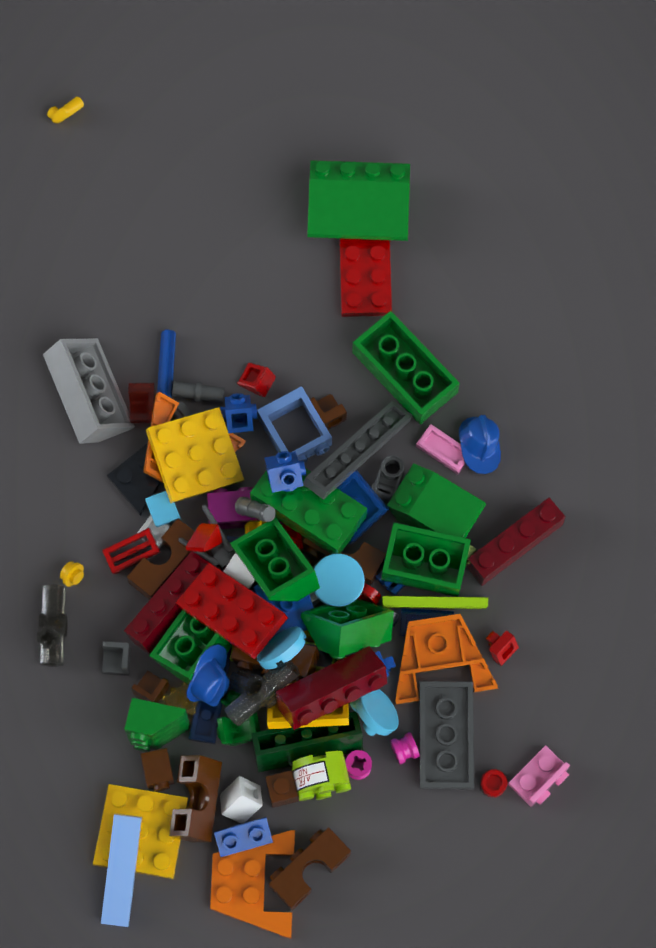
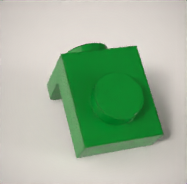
M254 711L231 718H217V735L224 745L236 746L252 741L251 733L261 731L257 712Z

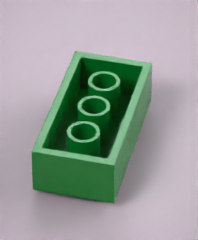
M392 311L388 312L353 341L352 353L391 395L412 414V417L420 425L458 393L460 384L458 380Z
M305 468L306 476H308L311 471ZM267 470L250 492L252 500L273 507L276 512L275 517L279 521L330 554H341L367 517V507L337 488L324 500L305 485L297 487L293 491L272 493Z

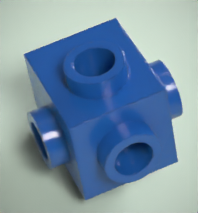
M236 393L230 397H225V407H220L224 422H227L228 433L253 431V419L258 418L256 404H251L250 395Z
M282 451L275 456L264 458L272 493L293 491L297 487L303 486L302 476H306L304 461H298L296 451Z

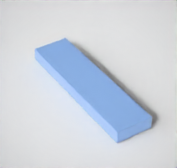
M114 814L101 924L129 926L142 817Z

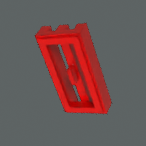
M150 528L102 550L112 574L119 573L139 563L143 558L148 559L161 553ZM147 536L148 541L111 557V553ZM149 546L152 547L151 550L143 554H140L122 564H119L117 566H115L114 564Z

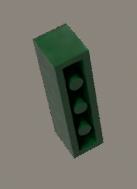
M355 711L349 712V725L302 727L295 730L293 728L269 729L251 733L253 751L259 773L292 766L293 761L309 755L316 757L326 755L325 752L343 751L344 755L355 750H363L362 730L357 712Z

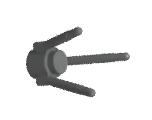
M203 505L202 509L210 523L218 524L208 507ZM219 526L223 542L212 550L211 553L214 556L211 557L205 552L194 553L215 567L220 566L222 570H225L235 551ZM179 538V542L186 546L188 541Z

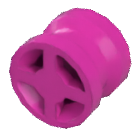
M410 732L406 733L403 738H393L390 740L392 750L399 765L405 763L406 759L420 757L417 745Z
M355 750L348 754L345 762L349 777L354 780L365 779L371 772V757L363 750Z

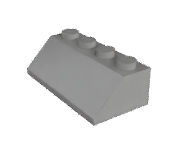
M98 338L60 339L43 354L79 444L99 443L135 427Z

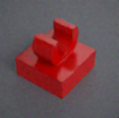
M507 630L501 636L492 631L486 637V640L490 642L488 645L490 646L489 651L492 658L500 666L519 648L514 635Z

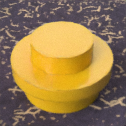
M68 562L60 572L63 584L71 587L80 583L84 576L83 565L78 562Z

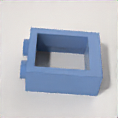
M301 386L258 409L257 418L278 453L288 451L274 428L272 421L303 405L321 435L294 450L296 451L298 461L303 460L305 464L308 461L307 458L315 454L317 456L322 455L330 449L332 436Z

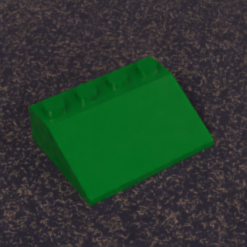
M310 160L307 237L408 241L410 164Z

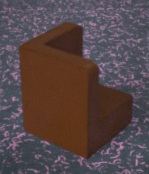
M332 394L318 401L314 397L310 399L328 430L347 420V411L342 404L338 405Z
M147 670L138 685L134 684L131 689L138 698L159 703L169 689L170 684L167 679H160Z

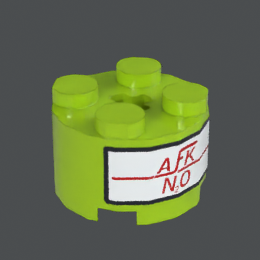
M343 751L325 752L326 755L316 757L309 755L292 762V773L299 801L312 799L314 795L316 800H322L332 797V791L342 793L351 790Z

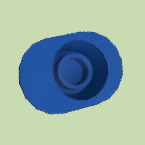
M486 415L470 417L464 420L459 427V438L465 464L476 473H492L501 461L500 431L497 424L493 420L486 418Z
M212 645L200 656L192 680L187 688V698L190 701H203L210 706L216 707L228 691L230 680L224 671L227 653L222 645Z

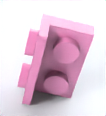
M545 745L508 785L530 807L536 802L541 805L551 795L548 789L554 783L558 786L561 785L569 776L566 771L569 769L570 764L560 760Z

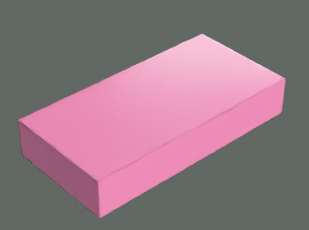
M430 424L416 443V447L458 475L465 466L461 444Z

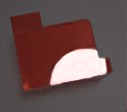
M129 383L130 422L151 423L156 396L154 383Z

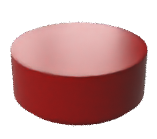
M364 583V588L358 598L377 605L381 595L376 589Z
M496 769L486 771L480 781L482 792L489 797L501 796L508 784L505 774Z

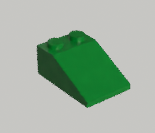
M414 463L387 504V507L397 521L412 527L462 538L467 537L486 506L484 501L439 474Z

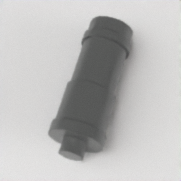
M245 496L240 497L235 503V511L239 515L257 518L263 522H271L275 518V509L268 504L259 503Z

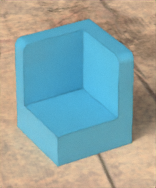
M166 491L145 498L156 527L176 521L178 518L181 520L175 503L170 504Z

